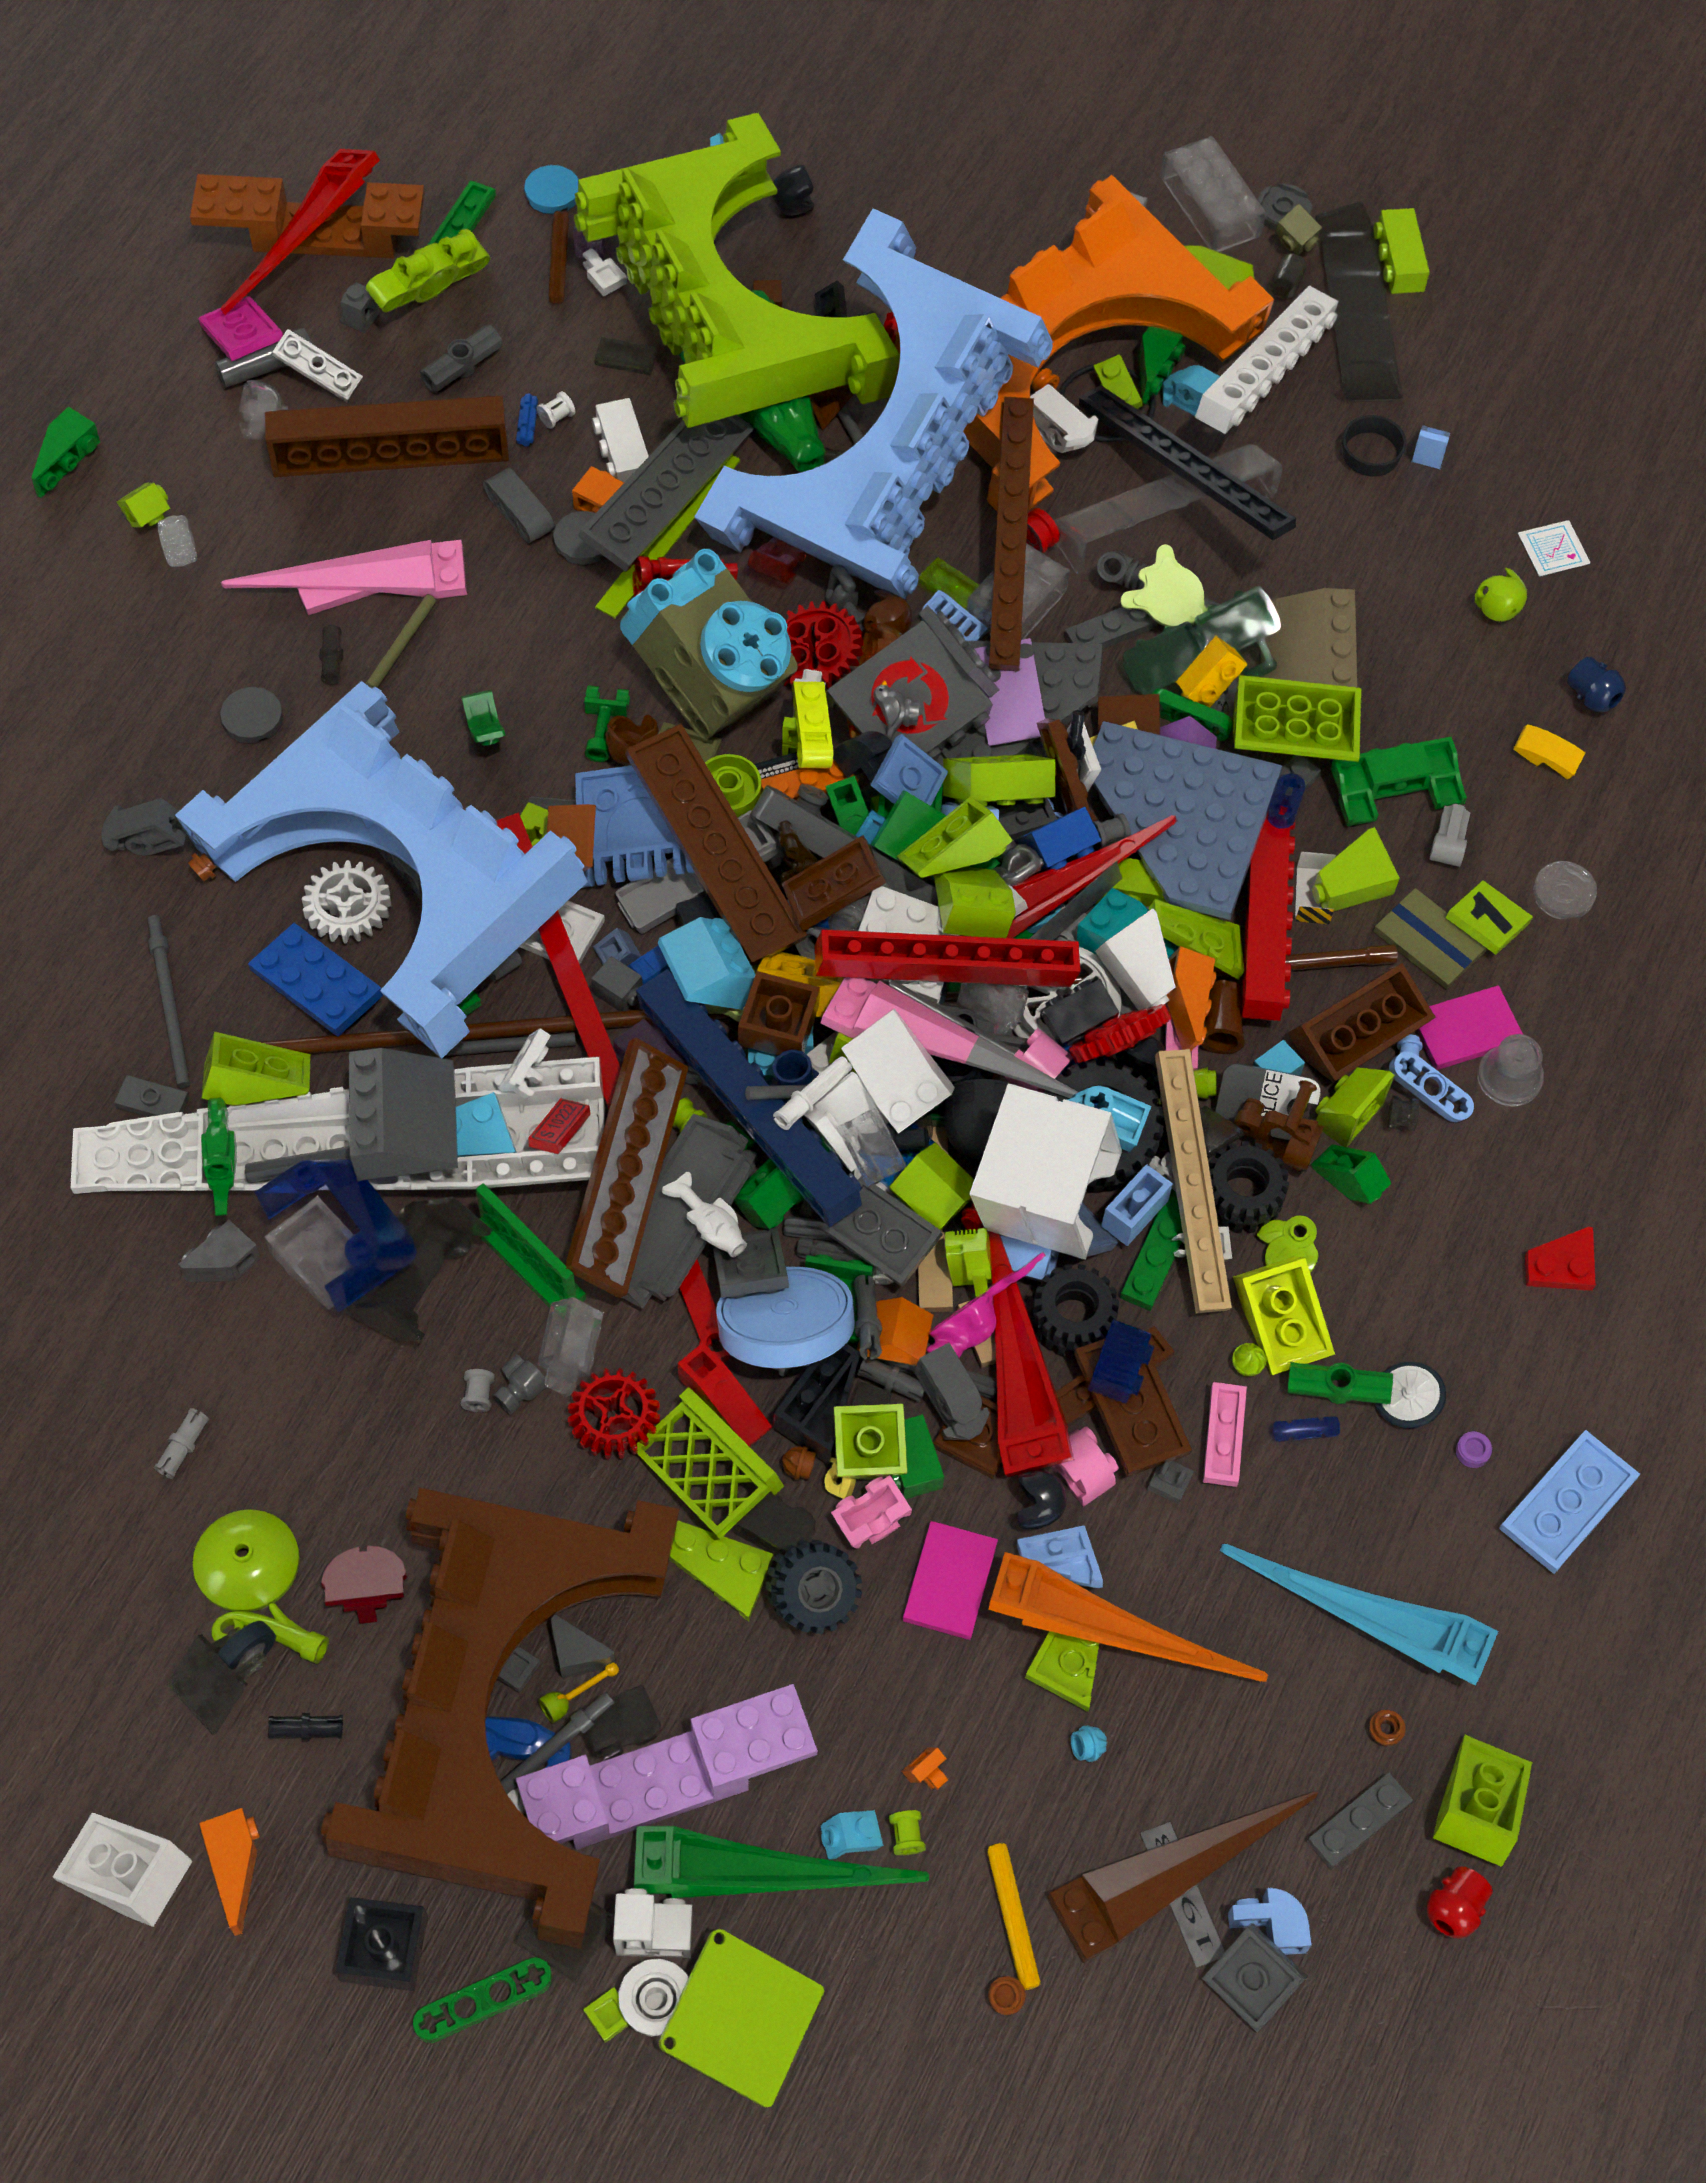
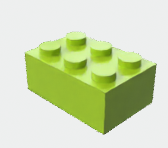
M1029 754L943 758V767L949 771L943 781V796L955 798V803L961 804L970 796L983 806H987V802H997V805H1015V800H1025V803L1038 804L1043 803V798L1055 797V759Z

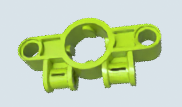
M463 229L452 238L444 237L439 243L417 249L409 257L402 256L397 258L391 269L374 276L367 283L365 289L383 312H389L414 300L421 303L435 298L452 283L483 269L489 263L491 257L474 234L468 229Z

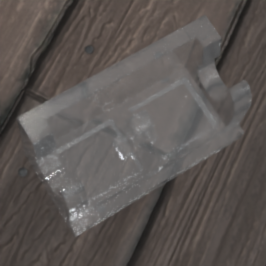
M877 1107L837 1127L867 1187L907 1167Z

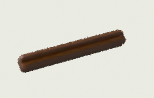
M558 210L553 214L548 294L549 301L552 304H561L564 301L569 219L566 211L560 212Z

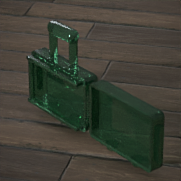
M1256 586L1244 593L1236 591L1234 598L1218 606L1210 604L1206 612L1196 616L1193 620L1195 629L1190 622L1186 621L1174 628L1165 626L1163 633L1147 641L1139 639L1135 647L1125 651L1122 655L1124 661L1122 665L1135 691H1139L1140 695L1152 694L1155 689H1164L1176 683L1178 678L1211 640L1218 636L1234 647L1241 656V650L1258 643L1266 661L1251 669L1246 666L1242 673L1245 676L1262 677L1277 668V662L1274 660L1264 639L1280 630V618L1268 594L1264 592L1262 587Z

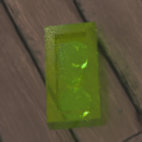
M939 557L919 575L920 584L933 593L941 590L967 611L984 596L985 588Z

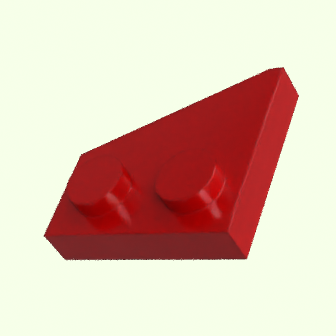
M1586 1227L1528 1250L1525 1255L1526 1286L1593 1291L1596 1286L1593 1227Z

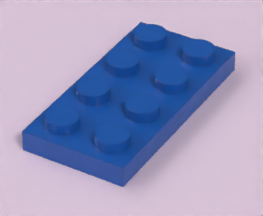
M296 923L289 926L248 963L250 970L337 1037L383 996L380 991L382 988Z

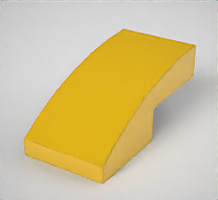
M1529 724L1524 726L1513 748L1535 766H1539L1544 762L1567 780L1575 775L1585 755L1584 751L1567 740Z

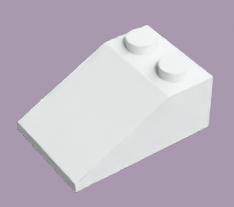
M895 1008L841 1048L874 1102L898 1134L952 1095L955 1088Z
M92 1812L53 1875V1878L129 1918L153 1927L192 1863V1860L170 1840Z

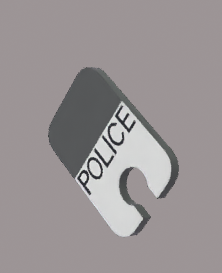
M1233 1063L1224 1070L1215 1117L1220 1125L1235 1129L1233 1127L1234 1119L1238 1111L1243 1109L1245 1100L1248 1098L1257 1099L1265 1105L1261 1116L1272 1110L1289 1115L1287 1105L1292 1099L1296 1098L1300 1089L1299 1081L1306 1080L1316 1085L1317 1090L1312 1092L1308 1102L1318 1105L1320 1086L1315 1079ZM1280 1128L1271 1130L1272 1137L1287 1140L1291 1138L1290 1134Z

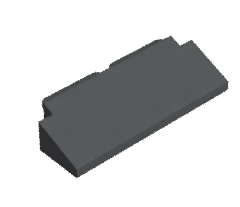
M693 1114L663 1160L628 1293L622 1298L644 1308L652 1295L665 1302L667 1297L677 1292L707 1244V1241L701 1239V1233L697 1230L696 1225L687 1219V1212L692 1211L681 1197H671L663 1194L662 1188L676 1181L684 1173L690 1172L692 1177L691 1189L703 1202L713 1204L718 1198H721L731 1206L752 1172L751 1164L741 1154L747 1144L732 1126Z

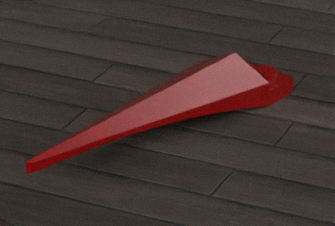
M340 149L322 165L300 207L276 243L245 282L221 307L224 315L365 183L363 178L368 176L373 171L372 168L380 161L375 151Z
M1171 815L1118 842L1068 862L1066 866L1058 870L1050 869L1030 876L1021 883L1012 885L1016 892L1026 901L1028 909L1014 917L1006 938H1014L1092 883L1115 861H1117V864L1174 825L1177 822L1176 815Z
M989 1231L993 1285L1006 1275L1012 1273L1013 1269L1001 1235ZM1016 1281L993 1296L994 1312L997 1320L995 1345L998 1444L1004 1473L1007 1477L1074 1460L1068 1434V1425Z

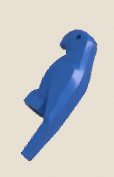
M486 1716V1740L491 1761L499 1756L514 1760H526L556 1734L528 1719ZM568 1742L546 1761L548 1765L545 1768L571 1760V1743Z

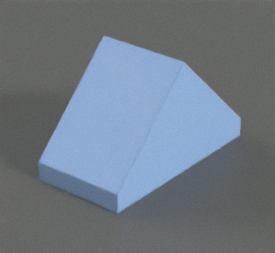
M1422 425L1412 462L1440 469L1450 432Z

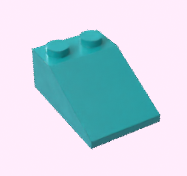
M1112 888L1078 924L1077 941L1079 942V947L1097 955L1095 951L1102 944L1149 910L1139 900ZM1163 938L1169 958L1179 946Z

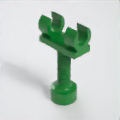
M588 685L584 700L585 713L598 714L594 738L587 741L585 756L595 762H604L609 759L610 755L605 736L610 716L627 717L630 690L618 688L616 701L599 699L600 692L598 691L600 686Z

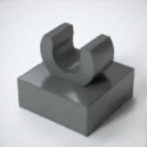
M1174 1461L1164 1462L1157 1467L1148 1490L1179 1505L1194 1471Z

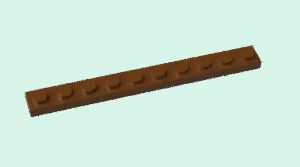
M1004 397L989 668L991 670L1019 671L1034 398Z

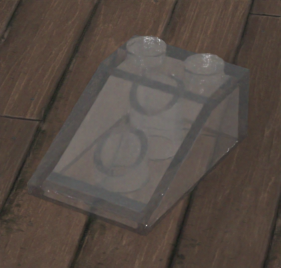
M319 1196L315 1197L264 1237L269 1253L295 1281L328 1310L382 1269V1265Z

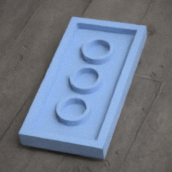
M1585 1430L1502 1523L1499 1529L1555 1574L1638 1479L1640 1473Z

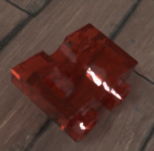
M774 537L769 540V543L764 542L760 548L752 551L748 559V567L780 582L790 584L797 576L796 573H793L794 568L799 561L804 562L807 553Z

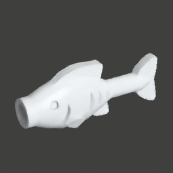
M690 1172L684 1173L676 1181L663 1186V1194L671 1197H681L692 1209V1211L687 1212V1219L696 1225L697 1230L701 1233V1239L706 1240L718 1249L728 1252L731 1257H736L744 1251L747 1243L742 1239L735 1211L721 1198H718L713 1204L703 1202L691 1189L692 1177Z

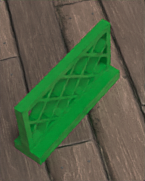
M484 1183L477 1187L476 1194L481 1218L472 1225L473 1231L562 1320L587 1299L586 1293L574 1282L573 1272L570 1269H566L567 1266Z

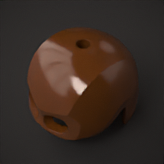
M877 590L875 594L880 596V602L872 605L865 614L863 623L865 634L869 638L878 640L881 643L891 644L910 630L912 623L911 608L904 598L886 590ZM870 620L873 621L874 628L869 626Z
M648 714L643 717L641 725H636L625 716L613 717L607 725V732L605 734L610 755L620 764L631 765L625 755L626 749L659 734V727L656 720Z

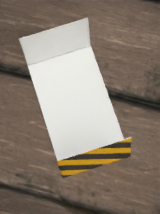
M1301 852L1297 865L1295 921L1330 924L1334 909L1322 908L1320 903L1317 904L1312 895V886H1314L1318 872L1331 862L1336 855Z

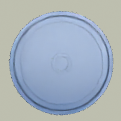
M786 1267L789 1288L780 1289L774 1293H750L740 1298L720 1297L716 1308L720 1342L724 1349L736 1359L759 1367L791 1368L820 1361L841 1349L853 1334L855 1320L850 1289L842 1280L828 1272L808 1267Z

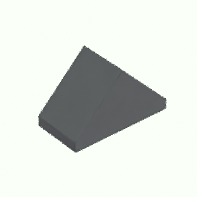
M554 1614L551 1624L562 1678L603 1670L606 1665L615 1663L613 1650Z

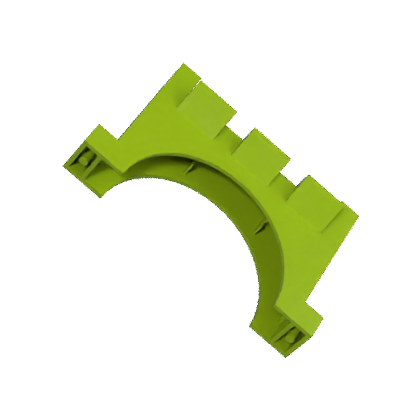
M759 113L727 120L726 133L723 134V144L578 179V192L575 193L577 214L574 215L577 230L583 232L587 242L618 235L619 247L616 248L618 261L620 264L625 265L628 279L631 284L636 285L640 295L650 290L652 307L649 308V316L653 325L657 324L663 344L669 346L673 356L684 351L686 364L679 366L678 379L675 380L677 400H674V409L679 418L682 417L687 428L846 384L849 385L852 394L857 395L861 404L891 397L896 383L900 354L876 313L855 317L830 318L784 309L766 301L747 289L730 273L719 257L714 240L724 224L751 203L777 194V188L766 171L768 159L781 156V151Z

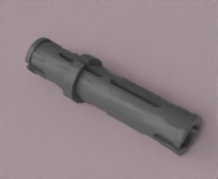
M860 1275L853 1282L857 1309L855 1333L859 1337L861 1357L867 1359V1349H869L870 1360L877 1359L882 1353L880 1345L882 1323L877 1315L875 1280L868 1275V1285H866L865 1275Z

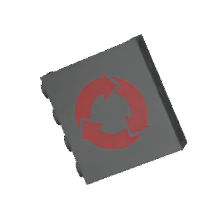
M924 620L826 691L827 705L832 710L838 706L860 734L867 731H877L885 736L887 734L888 725L881 707L874 698L875 688L881 685L883 681L887 682L890 689L901 692L905 698L912 697V700H919L917 726L909 725V727H906L902 724L895 731L891 741L893 742L897 736L903 734L934 760H937L943 752L941 750L949 744L953 747L960 743L966 737L965 732L973 726L976 729L983 726L990 719L989 714L993 706L989 698L964 671Z

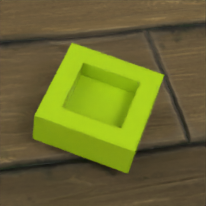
M615 1987L583 2009L585 2015L605 2043L630 2026L625 2021L619 2008V1993Z

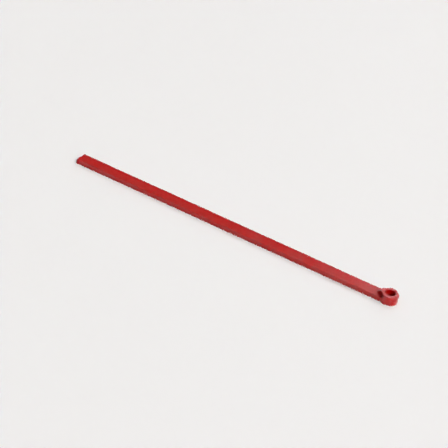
M519 812L496 820L499 828L502 830L508 828L515 834L519 840L517 846L524 854L532 848ZM557 910L538 928V931L588 1058H600L603 1093L608 1109H610L621 1067ZM696 1260L679 1288L699 1336V1343L704 1342L710 1348L712 1347V1340L718 1339L720 1342L716 1315L717 1307L699 1262ZM724 1347L720 1352L713 1351L723 1363L732 1356Z

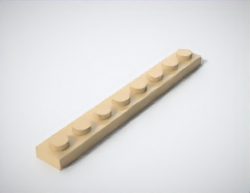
M1190 1049L1158 1051L1155 1054V1061L1195 1313L1227 1311L1232 1306Z

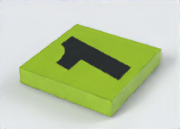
M1482 880L1449 910L1446 918L1497 955L1530 924L1533 916Z

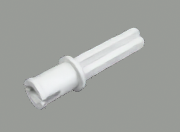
M841 1056L802 1091H794L791 1099L773 1114L777 1125L784 1130H789L804 1114H810L813 1111V1105L852 1070L851 1063Z

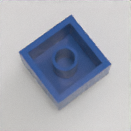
M1086 807L1068 813L1014 840L1017 845L1025 844L1032 848L1043 859L1044 865L1039 873L1050 869L1058 870L1066 866L1068 862L1092 853L1094 851L1092 845L1102 841Z

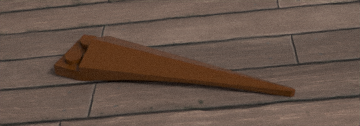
M1318 1792L1308 1793L1088 1872L1080 1878L1050 1892L1047 1898L1084 1963L1115 1947L1205 1878L1317 1797Z

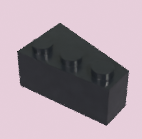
M846 1343L829 1357L811 1363L774 1413L772 1428L799 1446L808 1447L807 1451L815 1452L816 1457L828 1465L830 1464V1458L835 1447L834 1407L847 1406L859 1367L860 1352Z

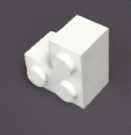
M626 1889L625 1894H616L613 1938L616 1955L691 1958L692 1905H685V1900L676 1898L664 1899L663 1904H655L654 1895H647V1891L643 1889Z

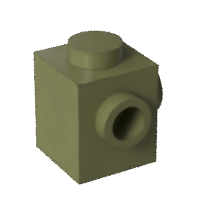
M1298 204L1278 222L1275 233L1280 237L1282 245L1288 251H1293L1298 256L1304 250L1309 252L1320 241L1318 236L1322 227Z

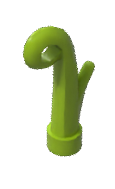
M275 1603L269 1604V1610L275 1619L248 1611H232L218 1617L212 1626L211 1633L214 1641L220 1645H225L232 1636L245 1626L255 1621H263L275 1633L276 1642L300 1654L301 1658L315 1664L322 1660L329 1644L328 1637L301 1628L290 1620ZM235 1626L231 1633H223L226 1627Z

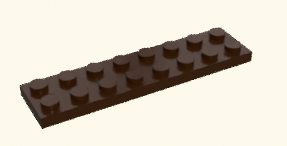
M682 723L627 748L625 752L626 757L721 918L730 927V933L740 943L750 965L753 966L761 962L765 957L773 956L804 941L807 937L806 932L799 926L792 908Z

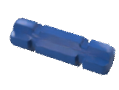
M530 393L525 394V397L521 398L516 437L517 443L523 444L524 447L530 446V443L534 441L533 430H535L538 398Z

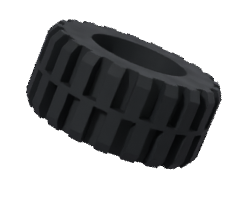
M1096 1060L1085 1061L1084 1067L1081 1068L1075 1064L1067 1068L1066 1074H1059L1055 1078L1077 1092L1099 1085L1151 1106L1137 1146L1130 1152L1122 1149L1113 1176L1099 1178L1088 1184V1186L1092 1187L1093 1192H1103L1104 1187H1110L1111 1190L1119 1189L1124 1182H1130L1146 1164L1149 1165L1159 1147L1164 1128L1161 1125L1164 1117L1162 1107L1157 1106L1158 1096L1155 1090L1149 1091L1146 1088L1148 1081L1142 1075L1138 1078L1132 1076L1133 1069L1126 1065L1123 1066L1122 1070L1114 1068L1115 1062L1105 1060L1104 1065H1096ZM1048 1090L1044 1092V1094L1057 1097L1060 1102H1063V1099H1070Z

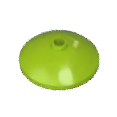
M260 1510L235 1511L213 1522L200 1537L193 1555L194 1577L204 1596L220 1608L228 1611L248 1612L261 1610L268 1607L270 1603L278 1601L293 1584L299 1568V1548L290 1528L278 1517ZM247 1548L249 1550L246 1556H237V1552L240 1549Z

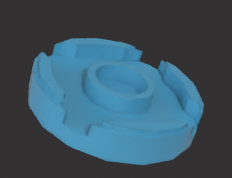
M548 165L540 167L531 172L526 178L524 186L526 200L529 201L533 209L542 213L554 214L557 210L561 212L565 208L569 210L576 204L575 193L578 192V177L571 170L563 166Z

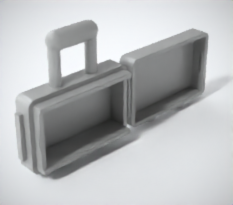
M750 810L738 817L762 860L766 862L779 853L776 845L778 841L767 824L753 816ZM673 857L667 860L666 876L657 877L654 868L652 879L631 881L616 891V896L619 900L618 906L631 927H636L637 931L641 934L676 915V903L707 894L695 873L689 874L687 868L685 874L676 875L673 867Z

